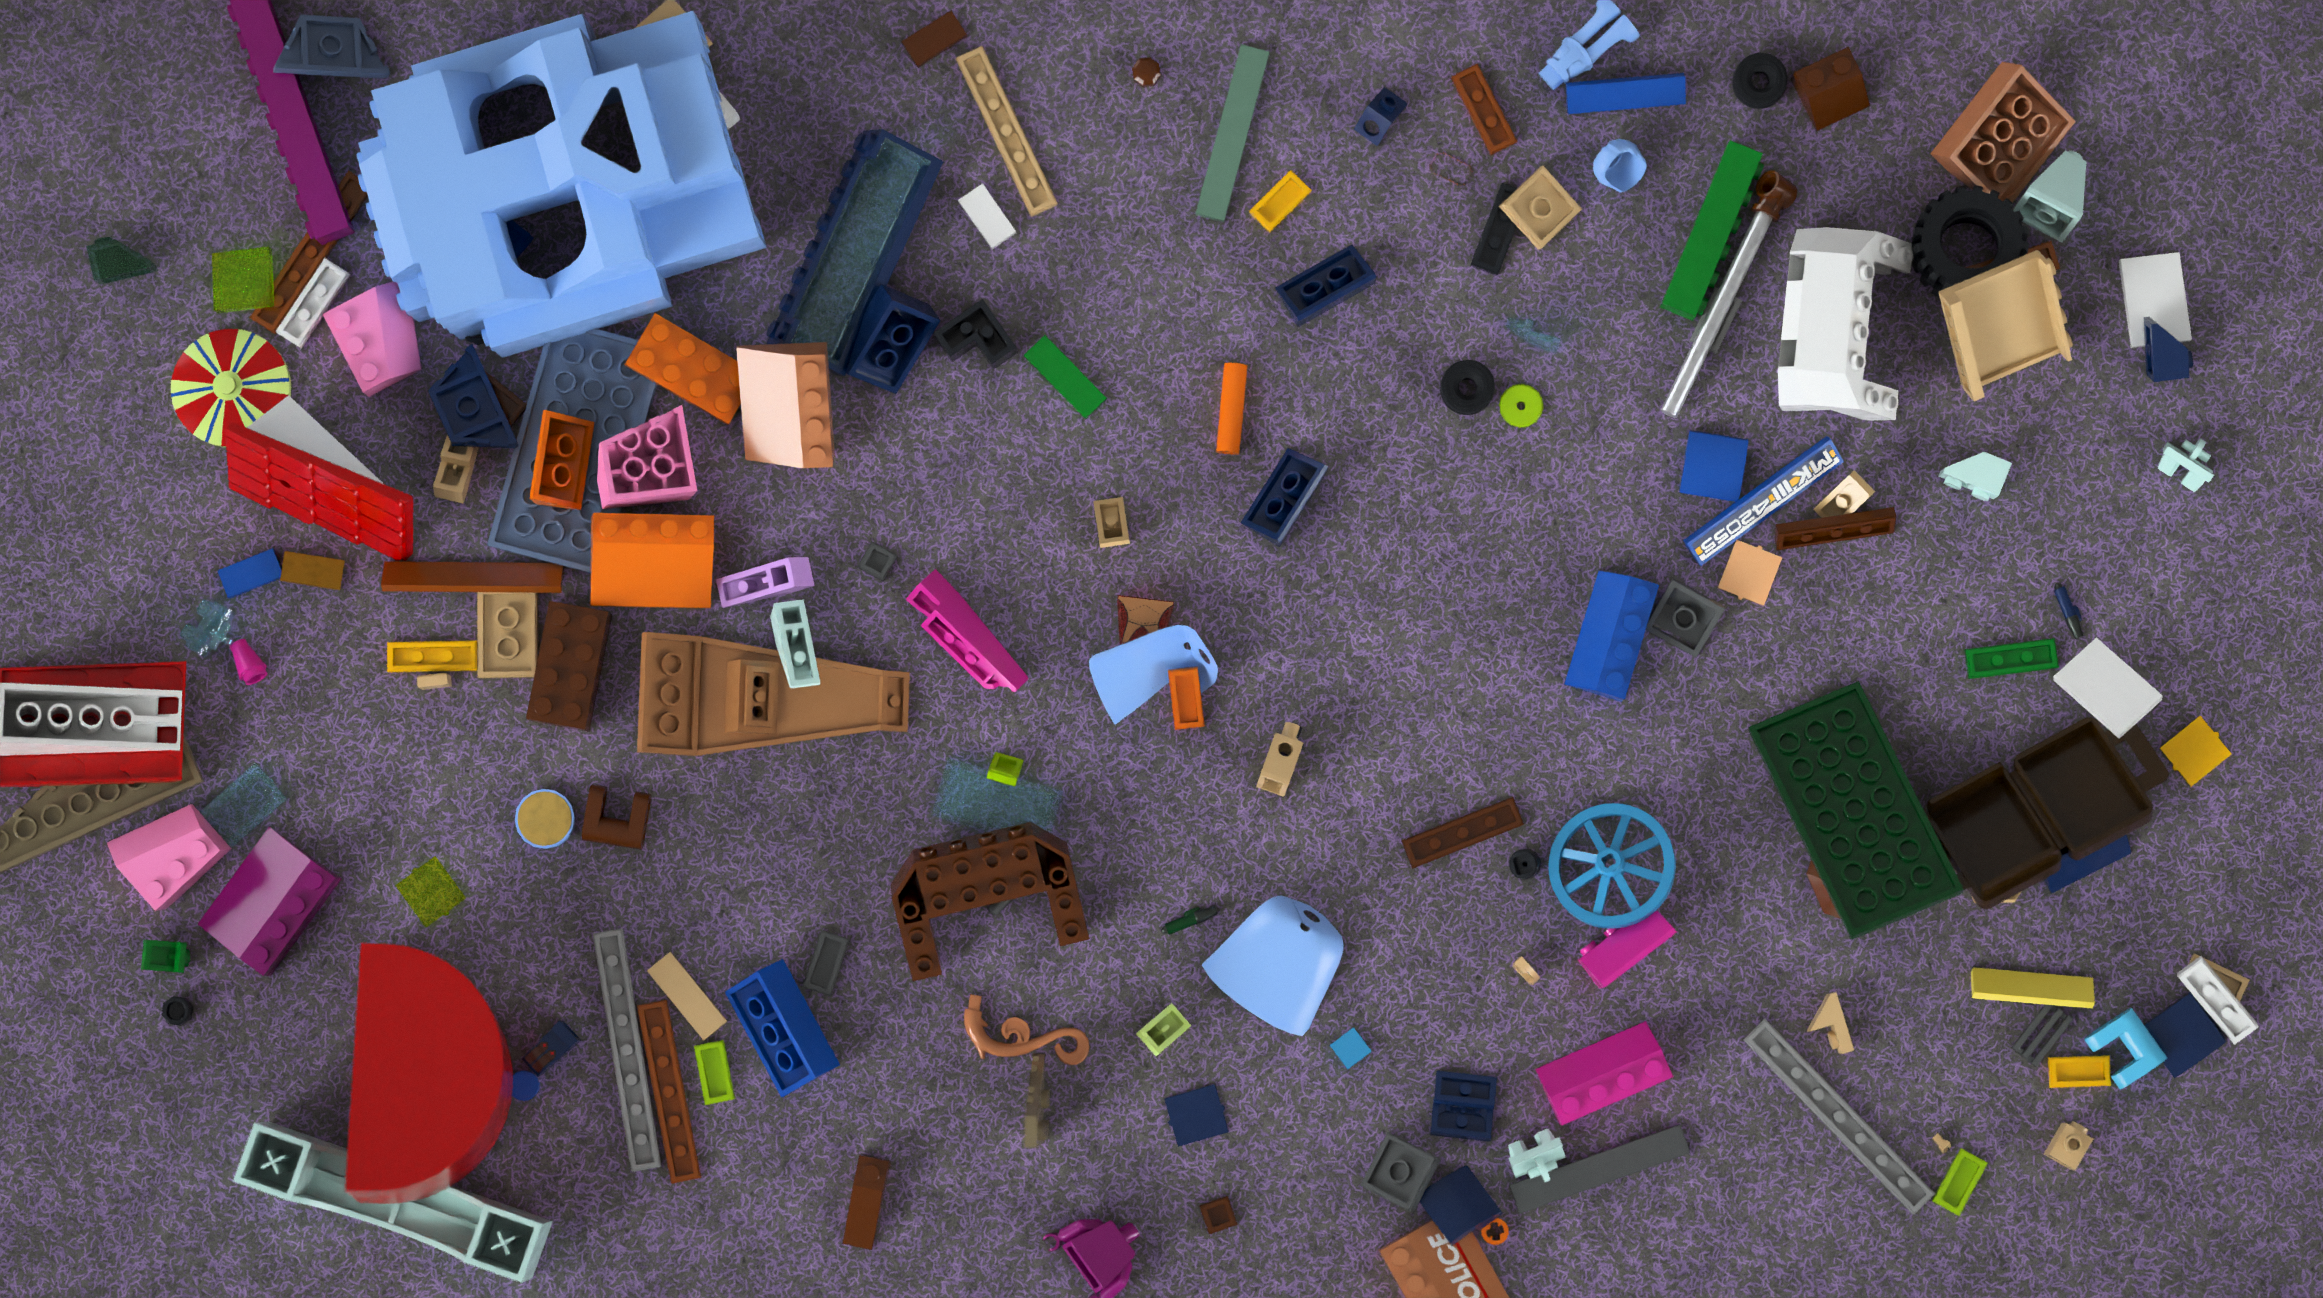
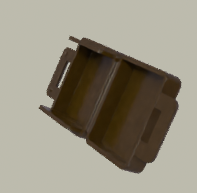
M2087 717L2019 753L2014 759V771L2011 773L2004 768L2001 762H1998L1928 800L1924 811L1951 865L1957 872L1956 875L1963 889H1968L1980 908L1990 909L2057 873L2062 866L2061 849H2064L2070 858L2080 860L2149 823L2153 815V804L2145 792L2165 782L2169 777V772L2137 724L2119 739L2110 730L2104 732L2097 720ZM2125 740L2146 770V772L2137 777H2134L2114 747Z

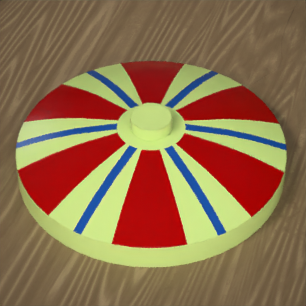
M241 329L217 330L195 340L180 356L171 379L172 403L182 424L199 439L220 447H226L225 428L232 422L247 428L288 395L291 397L290 373L281 354L261 336Z

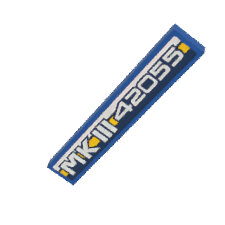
M1827 436L1684 539L1683 542L1699 566L1705 564L1841 465L1844 460L1832 440Z

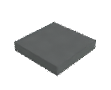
M1387 1132L1360 1186L1414 1213L1441 1159Z

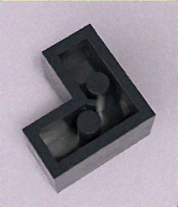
M983 299L933 332L935 339L951 362L977 346L994 370L1018 353L1016 346Z

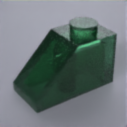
M112 237L96 239L94 241L95 244L86 246L93 279L100 285L158 271L157 265L116 239L112 240Z

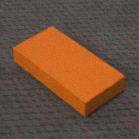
M1198 666L1169 669L1168 676L1175 730L1204 727Z

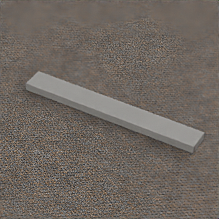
M621 928L592 933L631 1172L662 1167L624 931Z
M1763 1019L1743 1039L1913 1215L1935 1195L1925 1182L1766 1019Z

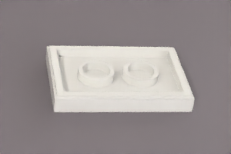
M2180 252L2120 259L2119 267L2131 348L2145 346L2143 317H2151L2180 342L2191 341L2192 336Z
M2097 637L2053 677V680L2119 739L2163 698V695Z

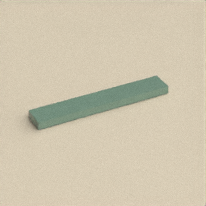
M1242 44L1240 46L1195 215L1220 222L1225 221L1267 65L1269 51Z

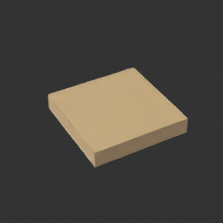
M1543 165L1499 205L1503 212L1538 250L1542 249L1582 210Z

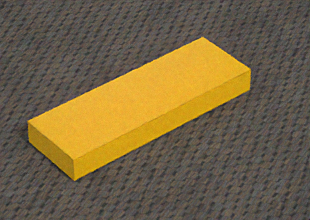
M477 640L387 642V672L478 671Z

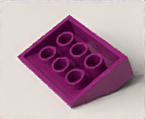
M269 826L201 918L198 925L258 973L270 977L341 881V878Z

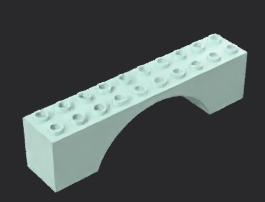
M272 1122L253 1124L233 1180L234 1182L291 1202L329 1210L392 1230L449 1253L464 1263L521 1283L533 1278L553 1221L454 1186L416 1201L392 1204L359 1203L345 1191L348 1149Z

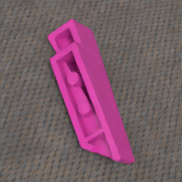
M936 569L923 579L905 599L928 617L921 627L984 688L995 689L1001 686L1009 687L1011 692H1016L1028 681V676L963 597Z

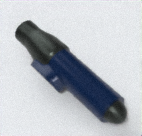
M2056 583L2054 586L2055 590L2053 591L2068 628L2072 632L2074 639L2084 636L2080 623L2082 618L2078 607L2072 605L2065 586L2061 583Z

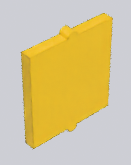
M2201 716L2197 717L2159 748L2172 763V769L2174 771L2177 770L2191 787L2231 755V752L2218 738L2219 733L2213 732Z

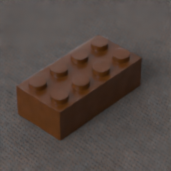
M549 601L526 719L533 722L590 731L612 620L611 613Z

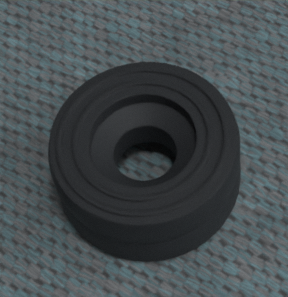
M1754 53L1745 57L1737 66L1732 79V86L1736 97L1744 105L1755 109L1768 108L1778 102L1785 92L1788 83L1785 66L1778 58L1768 53ZM1754 74H1764L1768 78V85L1762 89L1756 88L1752 83V76Z
M1461 360L1452 364L1444 373L1440 385V393L1445 405L1453 412L1461 415H1473L1484 410L1490 403L1495 390L1492 373L1484 364L1475 360ZM1465 379L1472 380L1476 385L1475 393L1469 396L1463 395L1459 390L1460 382Z

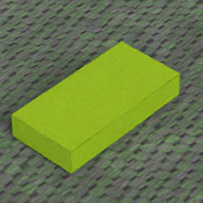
M724 1040L695 1045L694 1050L705 1105L734 1100L735 1094Z
M1960 1148L1932 1202L1960 1216L1988 1163Z

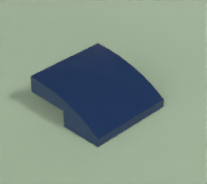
M2191 992L2144 1023V1026L2167 1056L2163 1063L2174 1078L2190 1069L2227 1042Z
M1437 1071L1430 1135L1490 1142L1497 1077Z
M1467 1165L1427 1187L1420 1200L1422 1207L1451 1246L1473 1230L1477 1229L1480 1231L1503 1214Z

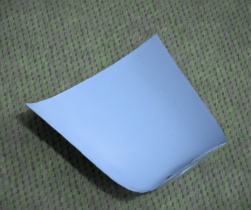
M1184 625L1169 626L1125 644L1095 654L1089 660V669L1094 685L1107 713L1115 725L1169 683V669L1198 666L1201 693L1216 682L1218 674L1217 664L1194 629ZM1188 642L1191 650L1185 649L1184 643ZM1199 649L1207 655L1210 664L1202 658Z
M1275 896L1259 906L1202 964V967L1210 979L1225 994L1252 1014L1278 1029L1290 1034L1303 1036L1310 1028L1342 957L1344 944L1340 933L1317 910L1297 900L1285 896ZM1304 910L1315 914L1320 922L1310 920L1304 914ZM1304 923L1310 927V930L1307 932L1303 931L1300 928V924Z

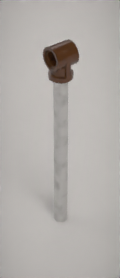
M1774 170L1765 172L1757 181L1756 193L1760 198L1751 208L1752 212L1755 213L1753 220L1661 408V412L1670 417L1677 418L1771 221L1778 222L1780 210L1790 207L1797 197L1796 185Z

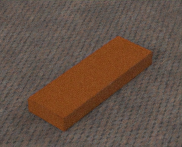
M1475 64L1451 76V80L1489 154L1492 156L1516 144L1518 141L1479 65Z

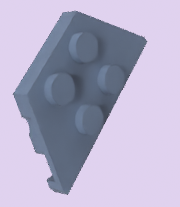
M300 15L273 68V73L381 79L388 78L390 75L387 65L384 66L377 55L378 49L373 41L368 38L360 18Z

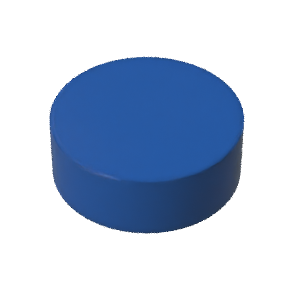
M523 1070L513 1075L512 1096L514 1098L527 1101L533 1099L538 1094L540 1082L533 1072Z

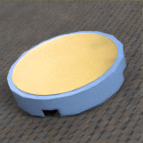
M541 789L533 791L521 800L516 809L515 824L517 832L525 842L533 847L543 849L557 847L568 840L574 830V808L567 797L555 790Z

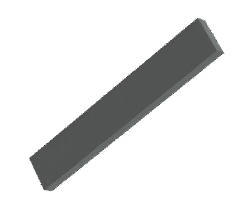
M1679 1124L1560 1166L1548 1172L1550 1176V1181L1544 1182L1541 1175L1532 1179L1527 1178L1510 1184L1509 1187L1518 1212L1521 1214L1690 1154V1150Z

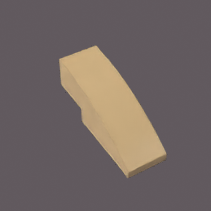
M448 435L446 436L440 455L441 463L433 484L435 497L464 504L479 447L452 446Z

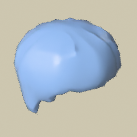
M1623 139L1609 141L1605 147L1601 148L1593 163L1594 174L1598 181L1619 192H1625L1634 187L1642 179L1647 169L1646 160L1640 153L1637 145Z

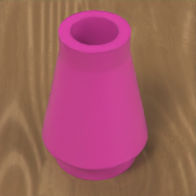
M246 639L237 640L230 645L229 648L233 654L240 680L244 681L246 685H252L267 676L265 670L267 665L248 645Z

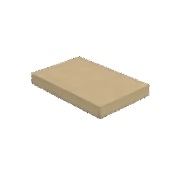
M477 592L478 678H534L538 660V593Z

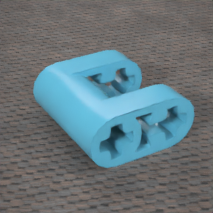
M2132 1008L2123 1011L2084 1038L2092 1052H2095L2117 1037H2120L2135 1058L2111 1075L2119 1089L2130 1085L2167 1059L2165 1053Z

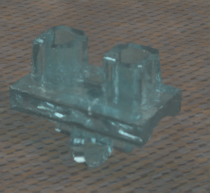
M205 599L202 600L197 607L196 613L202 616L203 619L197 627L191 623L185 625L180 636L187 642L185 644L187 648L206 658L211 649L216 650L221 641L230 645L232 640L226 634L231 628L229 622L236 613L217 601L213 603Z

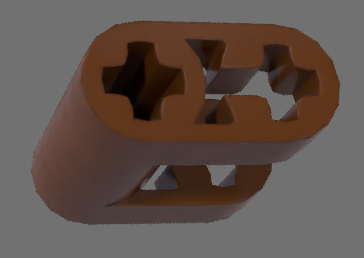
M592 784L587 799L582 841L642 850L652 795L650 793L635 792L630 821L604 817L607 787Z

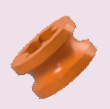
M1496 1218L1481 1229L1483 1239L1492 1245L1503 1243L1509 1234L1507 1224L1499 1218ZM1493 1222L1498 1223L1497 1227L1500 1225L1503 1227V1232L1499 1233V1239L1492 1240L1493 1236L1488 1237L1486 1234V1230L1491 1229L1490 1224Z

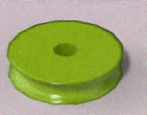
M1526 384L1513 385L1507 388L1501 395L1499 402L1500 413L1503 419L1511 426L1519 428L1529 427L1536 423L1542 415V397L1532 386ZM1519 402L1524 403L1525 409L1519 410L1517 404Z

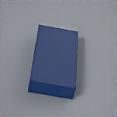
M272 548L217 571L226 595L231 599L280 579L282 567L275 549Z

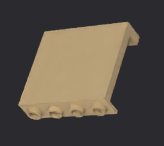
M2038 250L1938 292L1960 382L1964 391L1973 401L1985 397L1982 386L2061 353L2067 361L2072 360L2070 348L2073 347L2070 335L2065 331L2064 324L2067 323V317L2059 305L2062 295L2053 278L2056 275V269L2050 258L2046 259Z

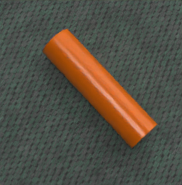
M1224 363L1216 445L1217 453L1240 454L1248 367L1245 364Z

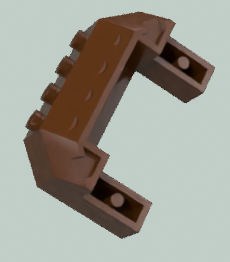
M1027 822L913 849L891 883L892 902L912 980L917 981L942 975L941 960L931 918L1047 891L1060 946L1089 940L1087 924L1067 842L1036 824Z

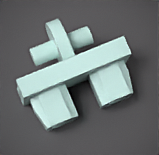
M2185 439L2181 447L2190 452L2189 454H2186L2169 442L2162 449L2163 456L2158 464V469L2172 477L2179 465L2187 468L2189 471L2181 481V484L2193 492L2199 489L2205 481L2209 483L2214 476L2212 474L2213 470L2196 460L2198 457L2206 463L2210 459L2211 455L2202 450L2206 441L2199 439L2194 445Z
M1549 1129L1542 1130L1534 1135L1538 1146L1527 1150L1523 1140H1518L1508 1145L1510 1152L1509 1161L1515 1178L1528 1174L1529 1178L1532 1179L1541 1175L1543 1181L1548 1182L1550 1181L1548 1172L1558 1168L1556 1161L1566 1158L1560 1138L1555 1139Z

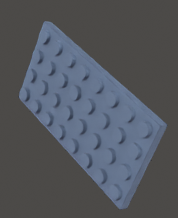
M593 329L586 331L584 334L553 343L548 342L543 345L517 437L519 447L514 448L487 546L591 574V516L593 513H622L623 507L602 509L597 482L599 443L647 422L657 388L656 383L625 366L627 359L639 340ZM543 410L595 422L581 510L538 505L529 499Z

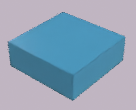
M1354 1027L1329 1045L1347 1070L1372 1052Z

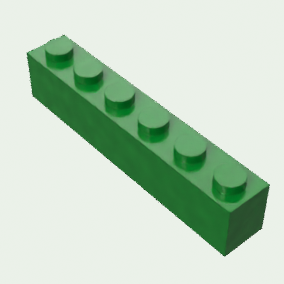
M1729 140L1660 308L1692 321L1697 314L1703 315L1709 300L1704 298L1708 287L1714 288L1720 272L1715 270L1719 260L1725 261L1731 245L1726 243L1730 233L1736 234L1742 218L1737 215L1741 206L1747 207L1753 191L1748 188L1752 179H1759L1764 164L1760 162L1763 153Z

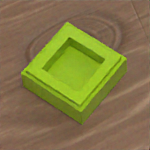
M995 752L988 770L987 779L1015 787L1024 760Z

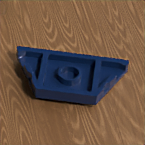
M473 344L465 349L464 355L455 364L452 363L445 371L443 378L437 380L428 390L429 396L452 446L519 447L518 442Z

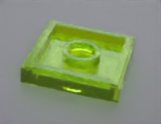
M269 246L212 253L213 303L215 312L223 313L274 306L272 249Z

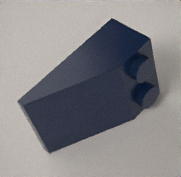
M881 284L866 308L846 373L897 394L941 320L930 304Z

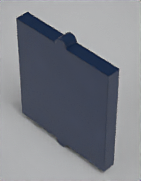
M1215 1084L1165 1098L1170 1117L1168 1124L1173 1127L1178 1147L1229 1132L1223 1114L1225 1106L1220 1103Z

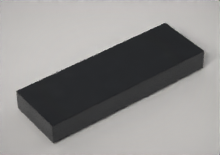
M1501 183L1470 266L1498 276L1517 227L1499 205L1517 188Z

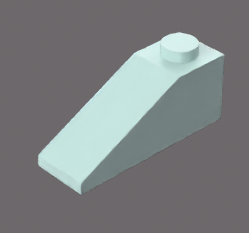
M804 599L774 603L770 618L776 647L790 689L820 685L821 682Z

